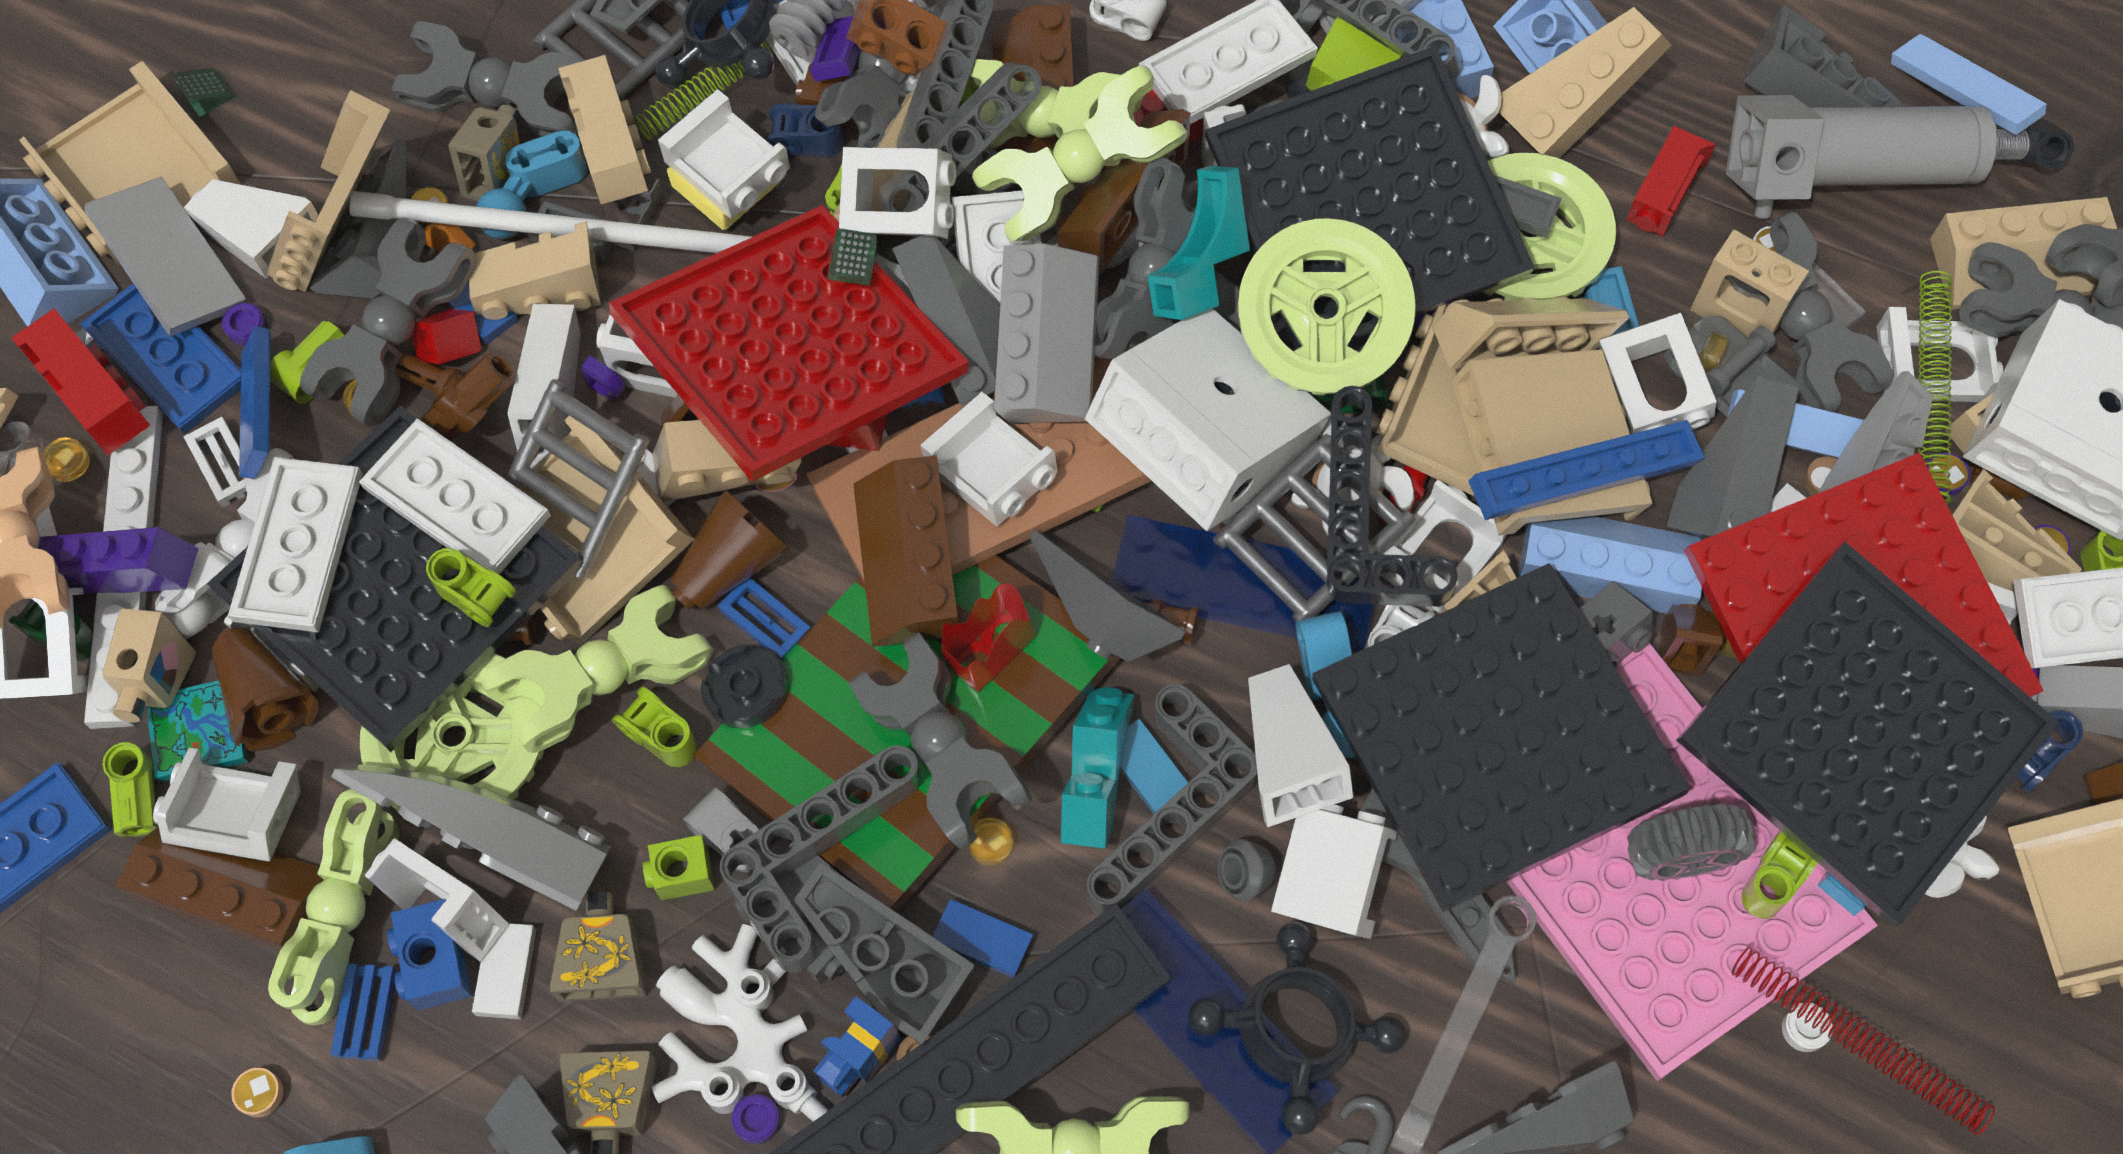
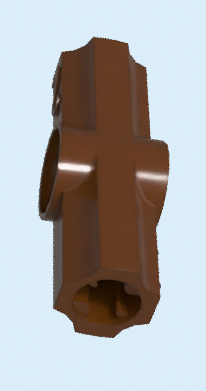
M488 352L461 379L456 377L449 382L435 398L431 405L432 407L419 420L450 442L462 431L465 434L468 433L483 418L490 408V404L515 381L517 375L513 371L511 363L501 354L497 355Z

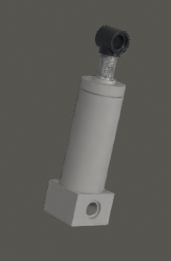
M1793 95L1738 96L1726 175L1757 200L1754 215L1759 219H1768L1771 217L1774 199H1810L1812 186L1978 184L1985 180L1992 169L1995 159H2017L2018 162L2022 163L2035 162L2045 169H2056L2066 164L2071 158L2074 151V141L2070 134L2045 119H2038L2017 135L2006 129H1996L1992 114L1983 106L1808 107ZM2048 140V143L2042 148L2043 144Z

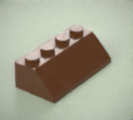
M1070 4L1032 5L992 30L993 60L1001 61L1003 64L1017 62L1031 66L1040 75L1041 86H1049L1058 91L1060 86H1074ZM1022 71L1014 74L1013 78L1016 81L1025 82V76ZM1029 133L1026 137L1014 136L996 147V152L999 153L1004 149H1019L1026 153H1037L1045 147L1053 151L1059 138L1056 134L1045 138H1038Z
M1185 109L1147 113L1138 127L1149 129L1161 125L1168 120H1175L1186 129L1188 135L1185 142L1162 157L1176 163L1181 168L1188 158L1191 112ZM1121 159L1120 163L1116 166L1104 165L1100 173L1101 175L1094 185L1089 183L1083 189L1078 200V206L1073 213H1066L1057 225L1055 233L1058 236V247L1098 256L1099 277L1139 224L1134 207V195L1143 171L1149 163ZM1164 175L1161 177L1159 181V187L1164 179Z
M937 455L893 460L853 484L872 647L904 643V641L917 632L926 640L942 638L944 624L951 623L955 625L958 623Z
M157 827L136 843L115 886L136 901L280 952L284 944L296 932L300 919H308L306 913L307 897L312 889L324 880L317 874L320 867L275 851L270 861L162 843L160 830Z

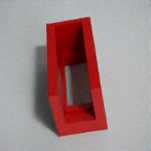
M1674 126L1634 198L1626 220L1634 223L1643 231L1653 232L1663 237L1699 168L1707 166L1716 144Z

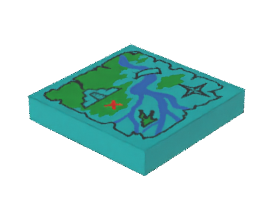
M219 681L179 689L172 704L166 708L147 706L154 778L159 783L170 781L175 764L183 761L189 747L200 750L201 761L205 765L227 768L248 763L245 744L240 743V746H237L230 735Z

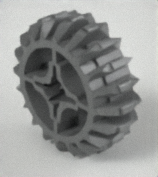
M1720 803L1714 806L1705 804L1694 808L1689 806L1679 811L1672 810L1671 813L1657 815L1652 820H1644L1640 825L1635 826L1627 836L1629 845L1627 850L1630 862L1634 866L1637 876L1651 881L1657 879L1661 881L1669 879L1679 880L1681 878L1710 874L1717 870H1725L1728 866L1738 865L1740 861L1747 860L1756 850L1754 841L1756 836L1746 809L1732 804L1724 805Z

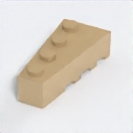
M1633 7L1501 92L1499 113L1541 155L1560 158L1672 45Z

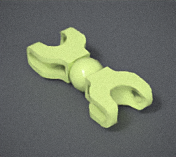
M975 59L968 80L977 91L1004 64L996 60ZM1098 72L1085 78L1081 83L1073 87L1060 86L1059 91L1049 86H1041L1037 97L987 147L994 149L1014 136L1026 137L1028 133L1038 138L1052 137L1056 134L1060 139L1064 133L1069 131L1086 129L1083 123L1095 115L1098 109V99L1104 86L1120 75ZM1012 77L1010 83L1012 91L1014 93L1021 91L1025 82L1016 81ZM1143 97L1136 103L1134 112L1140 108ZM993 101L984 104L981 110L982 120L989 122L996 114V105ZM1105 161L1104 165H1105V166H1116V165H1118V164L1120 163V161H1118V162H1116V163H1114V164H1112V165H1110L1109 163H1107V162Z
M1137 66L1107 83L1099 96L1098 109L1095 115L1083 123L1086 129H1075L1064 133L1056 142L1053 151L1048 147L1037 153H1026L1019 149H1004L974 170L972 179L976 186L983 190L993 191L1009 183H1016L1022 187L1025 197L1023 207L1012 219L1006 222L1004 227L1005 235L1010 244L1025 243L1050 229L1059 217L1061 201L1064 195L1075 188L1073 183H1084L1094 179L1101 172L1105 161L1110 165L1121 159L1149 163L1164 157L1185 142L1188 133L1184 126L1175 120H1168L1161 125L1149 129L1138 127L1135 123L1133 113L1136 103L1145 94L1150 92L1154 85V76L1149 67Z
M661 585L630 599L624 610L622 623L608 631L607 641L598 639L586 642L577 650L575 655L570 650L559 655H548L540 651L523 650L491 667L483 679L482 686L495 701L502 702L521 696L534 700L541 707L524 719L519 735V741L525 750L535 753L568 738L574 727L577 712L591 704L592 694L600 696L613 693L623 683L624 679L628 684L640 679H649L661 684H675L706 666L712 656L713 648L706 638L698 633L677 639L666 636L658 629L661 624L671 618L676 603V597L672 594L671 589L668 586Z
M353 789L344 791L335 801L325 827L323 857L317 873L324 881L317 884L308 895L306 904L308 919H300L296 932L280 950L268 985L271 998L278 1005L291 1009L292 1013L300 1021L308 1025L325 1024L337 1012L341 1001L347 964H349V955L354 942V938L348 933L357 928L364 918L366 902L363 894L370 896L374 884L364 875L372 867L376 856L385 850L394 838L396 840L399 838L400 829L397 821L388 812L383 811L381 805ZM356 803L366 804V811L360 813L354 823L351 824L347 817L350 808ZM379 824H384L385 833L377 840ZM294 976L291 995H286L284 991L285 983ZM319 990H321L325 997L324 1003L316 1011L308 1012L306 1007L313 1003Z
M1172 1096L1135 1097L1127 1102L1114 1118L1109 1121L1095 1122V1127L1085 1120L1074 1118L1061 1121L1053 1128L1048 1123H1032L1025 1119L1015 1106L1006 1101L964 1103L956 1108V1121L961 1128L967 1131L992 1134L999 1142V1154H1149L1151 1138L1159 1129L1184 1124L1190 1115V1103L1180 1097Z

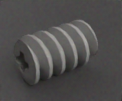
M787 0V2L780 6L778 14L773 15L769 21L771 34L784 49L799 58H806L809 54L806 45L814 47L817 44L818 39L815 34L824 35L827 30L824 22L833 23L836 18L833 11L841 12L845 6L843 0Z

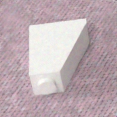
M214 179L203 189L197 191L184 206V209L200 231L266 279L269 277L267 271L289 210L314 223L319 216L311 201L305 197Z

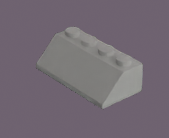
M1048 244L1004 246L994 410L1009 423L1086 421L1085 417L1092 404L1099 276L1098 256Z

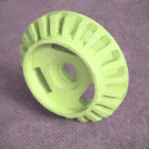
M1515 153L1499 156L1487 161L1494 175L1562 198L1557 211L1567 219L1573 229L1566 227L1555 215L1547 238L1540 236L1526 237L1519 231L1535 267L1534 269L1553 268V272L1527 274L1483 292L1490 296L1494 292L1505 296L1504 301H1516L1525 298L1553 300L1569 295L1576 297L1583 292L1586 286L1589 284L1593 285L1607 266L1616 238L1614 213L1608 198L1599 185L1578 167L1548 155Z
M1314 219L1303 221L1281 230L1260 247L1247 266L1242 278L1237 311L1243 340L1246 341L1255 361L1259 362L1271 377L1288 384V387L1297 391L1304 390L1315 395L1337 393L1338 390L1346 386L1353 385L1362 388L1383 375L1401 355L1412 332L1415 317V295L1412 281L1403 261L1384 239L1369 229L1352 222L1338 219ZM1310 260H1334L1345 264V272H1303V262ZM1322 296L1334 299L1338 306L1337 314L1329 319L1319 317L1314 311L1315 300ZM1280 311L1302 346L1295 351L1289 349L1282 342L1273 327L1271 316ZM1366 312H1369L1378 317V323L1362 351L1358 353L1347 345Z
M493 653L419 725L415 759H404L405 739L390 753L361 726L360 753L363 765L391 767L442 776L456 781H461L495 764L496 769L491 774L473 785L515 799L519 795L518 790L525 782L529 783L535 772L533 769L537 761L541 760L544 750L535 753L528 752L519 741L520 728L524 719L541 707L534 700L520 696L498 702L504 708L495 717L465 699L468 692L481 693L491 698L482 686L483 679L491 667L505 660V658ZM452 726L464 727L466 729V736L459 745L450 747L443 744V735L448 728ZM392 801L391 806L398 811L400 805Z

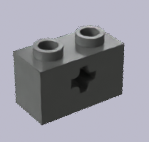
M1615 581L1579 608L1582 616L1616 669L1620 662L1632 652L1638 653L1643 650L1652 638V611Z

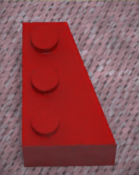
M55 308L11 337L107 456L151 426L140 413L141 410L146 408V405L131 387L122 391L128 384L113 365L104 369L111 364L95 344L87 348Z

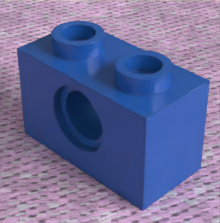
M446 899L391 913L393 928L387 930V938L393 956L398 955L401 972L395 973L396 989L400 999H406L417 1011L472 997L463 948L431 921ZM436 947V954L433 960L428 964L418 965V957L421 952L426 948Z

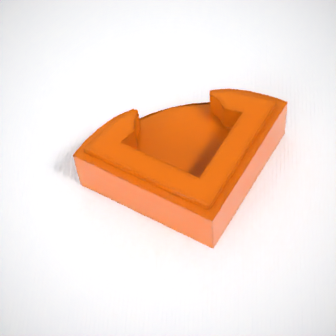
M432 223L423 229L426 233L425 244L438 252H441L447 244L459 243L470 249H473L476 245L458 225Z

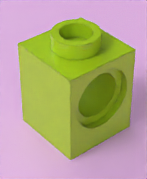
M702 835L648 845L650 860L643 862L644 879L647 888L654 887L661 901L715 890L709 849ZM676 861L688 863L687 869L680 876L669 877L666 875L667 869L672 863Z

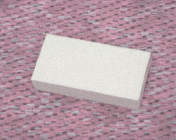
M509 924L481 960L472 1013L476 1016L522 1020L536 936V929L533 925Z

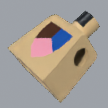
M121 608L118 614L103 668V679L119 694L113 714L121 720L139 722L145 706L158 708L170 706L195 658L196 651L162 612Z

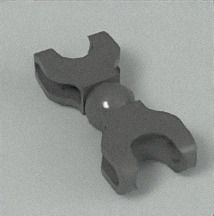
M937 4L922 8L941 18L943 9ZM874 19L876 25L881 28L879 22ZM909 39L910 43L916 48L914 42ZM861 51L858 60V70L852 71V74L844 82L829 85L823 90L815 111V117L827 128L842 124L852 117L857 123L859 130L857 147L877 148L885 135L886 128L900 111L898 98L902 88L898 84L905 78L906 73L898 71L893 67L892 63L876 54Z
M417 21L414 24L410 37L413 38L415 44L422 52L433 56V61L428 69L420 74H399L395 77L391 93L400 102L411 107L437 113L450 108L457 102L466 101L474 103L476 99L487 107L509 105L515 108L526 121L531 131L539 138L558 131L577 133L578 129L572 118L567 113L554 109V102L560 94L565 92L558 68L584 60L553 51L542 54L528 63L513 61L511 65L499 57H485L481 60L476 52L466 50L450 27L424 21Z
M1158 158L1149 162L1134 195V207L1139 227L1135 239L1144 243V245L1137 248L1129 259V276L1131 281L1120 279L1116 291L1097 305L1094 354L1096 357L1102 359L1115 358L1122 354L1126 345L1128 351L1173 325L1171 318L1153 315L1147 275L1157 271L1171 260L1187 237L1197 205L1198 180L1189 183L1182 193L1184 173L1176 163L1166 158ZM1164 175V179L1159 187V181L1161 177ZM1108 332L1107 339L1103 343L1104 336Z
M1787 212L1777 217L1770 228L1769 234L1776 253L1809 270L1779 322L1780 328L1789 338L1798 340L1792 347V350L1797 357V368L1794 376L1797 380V387H1799V399L1805 406L1835 413L1841 404V395L1834 379L1837 373L1850 376L1867 393H1878L1889 388L1892 384L1894 373L1878 342L1865 334L1849 330L1841 318L1831 322L1833 312L1830 302L1821 292L1812 290L1818 283L1813 272V262L1817 254V242L1805 222L1794 212ZM1752 272L1755 277L1760 276L1758 272ZM1726 275L1736 291L1747 297L1757 298L1763 301L1766 307L1768 306L1770 299L1766 294L1734 276Z
M399 218L391 226L378 247V263L381 268V278L375 289L382 296L373 298L364 308L361 317L362 328L353 324L345 336L340 339L327 341L316 348L301 375L300 384L304 393L316 399H328L334 395L344 382L356 379L357 387L350 403L352 414L360 423L366 426L380 424L400 395V380L396 373V365L402 353L395 347L405 344L413 335L416 326L415 314L425 318L433 306L447 303L461 294L476 265L473 250L459 243L447 244L433 260L421 263L420 256L426 243V233L418 222L410 218Z
M2082 224L2058 234L2048 250L2046 262L2061 273L2081 272L2098 279L2097 290L2092 296L2106 307L2123 304V227L2108 229L2098 225Z
M1994 242L1981 244L1972 251L1969 261L1970 275L1988 286L1990 290L1980 288L1970 293L1962 301L1959 317L1966 326L1992 337L2006 336L2013 331L2024 332L2056 301L2061 299L2066 303L2080 306L2086 313L2107 324H2113L2123 329V304L2106 307L2097 299H2094L2090 304L2089 300L2076 290L2061 289L2056 291L2057 281L2044 276L2039 271L2036 263L2026 253ZM1986 261L1996 262V263H1998L1999 265L1993 264V263H1990V262H1986Z
M917 632L903 643L910 664L907 674L900 682L891 686H881L874 682L867 672L862 671L849 681V685L862 708L880 726L890 730H905L911 736L910 740L915 756L923 764L927 765L932 774V782L927 792V808L948 839L960 850H964L977 837L969 816L972 805L979 797L989 793L1001 794L1003 798L1011 803L1014 809L1019 810L1032 801V795L1018 772L1001 753L989 749H975L968 743L967 732L963 722L956 715L951 714L947 707V696L951 688V673L931 645Z

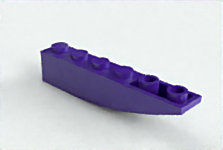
M160 527L40 537L38 549L44 550L53 556L58 572L64 576L68 588H83V593H132L186 589L199 548Z

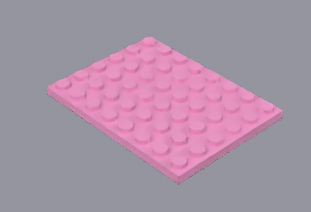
M1648 643L1640 652H1632L1623 659L1616 670L1689 785L1690 790L1688 794L1507 881V883L1658 1082L1773 1001L1777 992L1788 981L1789 974L1786 973L1782 976L1773 994L1766 998L1768 989L1780 976L1781 969L1779 968L1774 971L1766 988L1761 993H1758L1761 983L1773 969V963L1766 967L1758 983L1751 988L1752 980L1765 965L1766 959L1763 958L1758 962L1751 977L1747 982L1743 983L1745 974L1757 960V953L1750 957L1747 966L1739 977L1735 978V976H1732V969L1736 961L1748 947H1752V953L1759 951L1760 958L1766 956L1768 962L1774 961L1775 968L1782 966L1783 973L1789 971L1791 978L1797 976L1800 982L1871 932L1878 925L1865 909L1853 916L1817 886L1827 871L1820 864H1817L1793 898L1774 917L1760 919L1752 916L1744 908L1741 899L1743 888L1760 864L1762 855L1780 830L1676 741L1701 711L1702 707L1651 644ZM1720 803L1724 805L1732 804L1746 809L1756 836L1754 839L1756 850L1747 860L1740 861L1738 865L1728 866L1725 870H1717L1710 874L1681 878L1679 880L1669 879L1661 881L1657 879L1651 881L1637 876L1634 866L1630 862L1627 847H1629L1627 836L1635 826L1640 825L1644 820H1652L1657 815H1665L1671 813L1672 810L1679 811L1689 806L1694 808L1705 804L1709 806ZM1760 885L1761 892L1767 898L1777 900L1775 892L1770 887ZM1750 949L1740 959L1734 973H1736L1740 965L1748 957ZM1796 978L1789 982L1786 991L1796 984Z

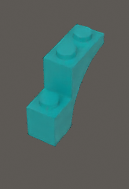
M1207 166L1197 170V205L1188 235L1171 260L1157 271L1147 275L1154 316L1184 320L1219 306L1217 281L1213 264L1250 251L1238 168Z
M1112 687L1092 690L1073 725L1072 775L1062 794L1061 843L1104 849L1108 844L1114 830L1119 770L1127 729L1134 711V694L1122 693L1121 690Z

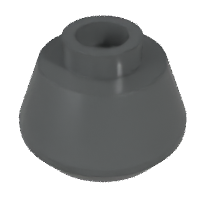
M1244 839L1232 840L1225 846L1218 859L1217 871L1219 881L1223 889L1235 900L1241 902L1252 900L1268 889L1273 883L1276 874L1275 860L1263 846Z

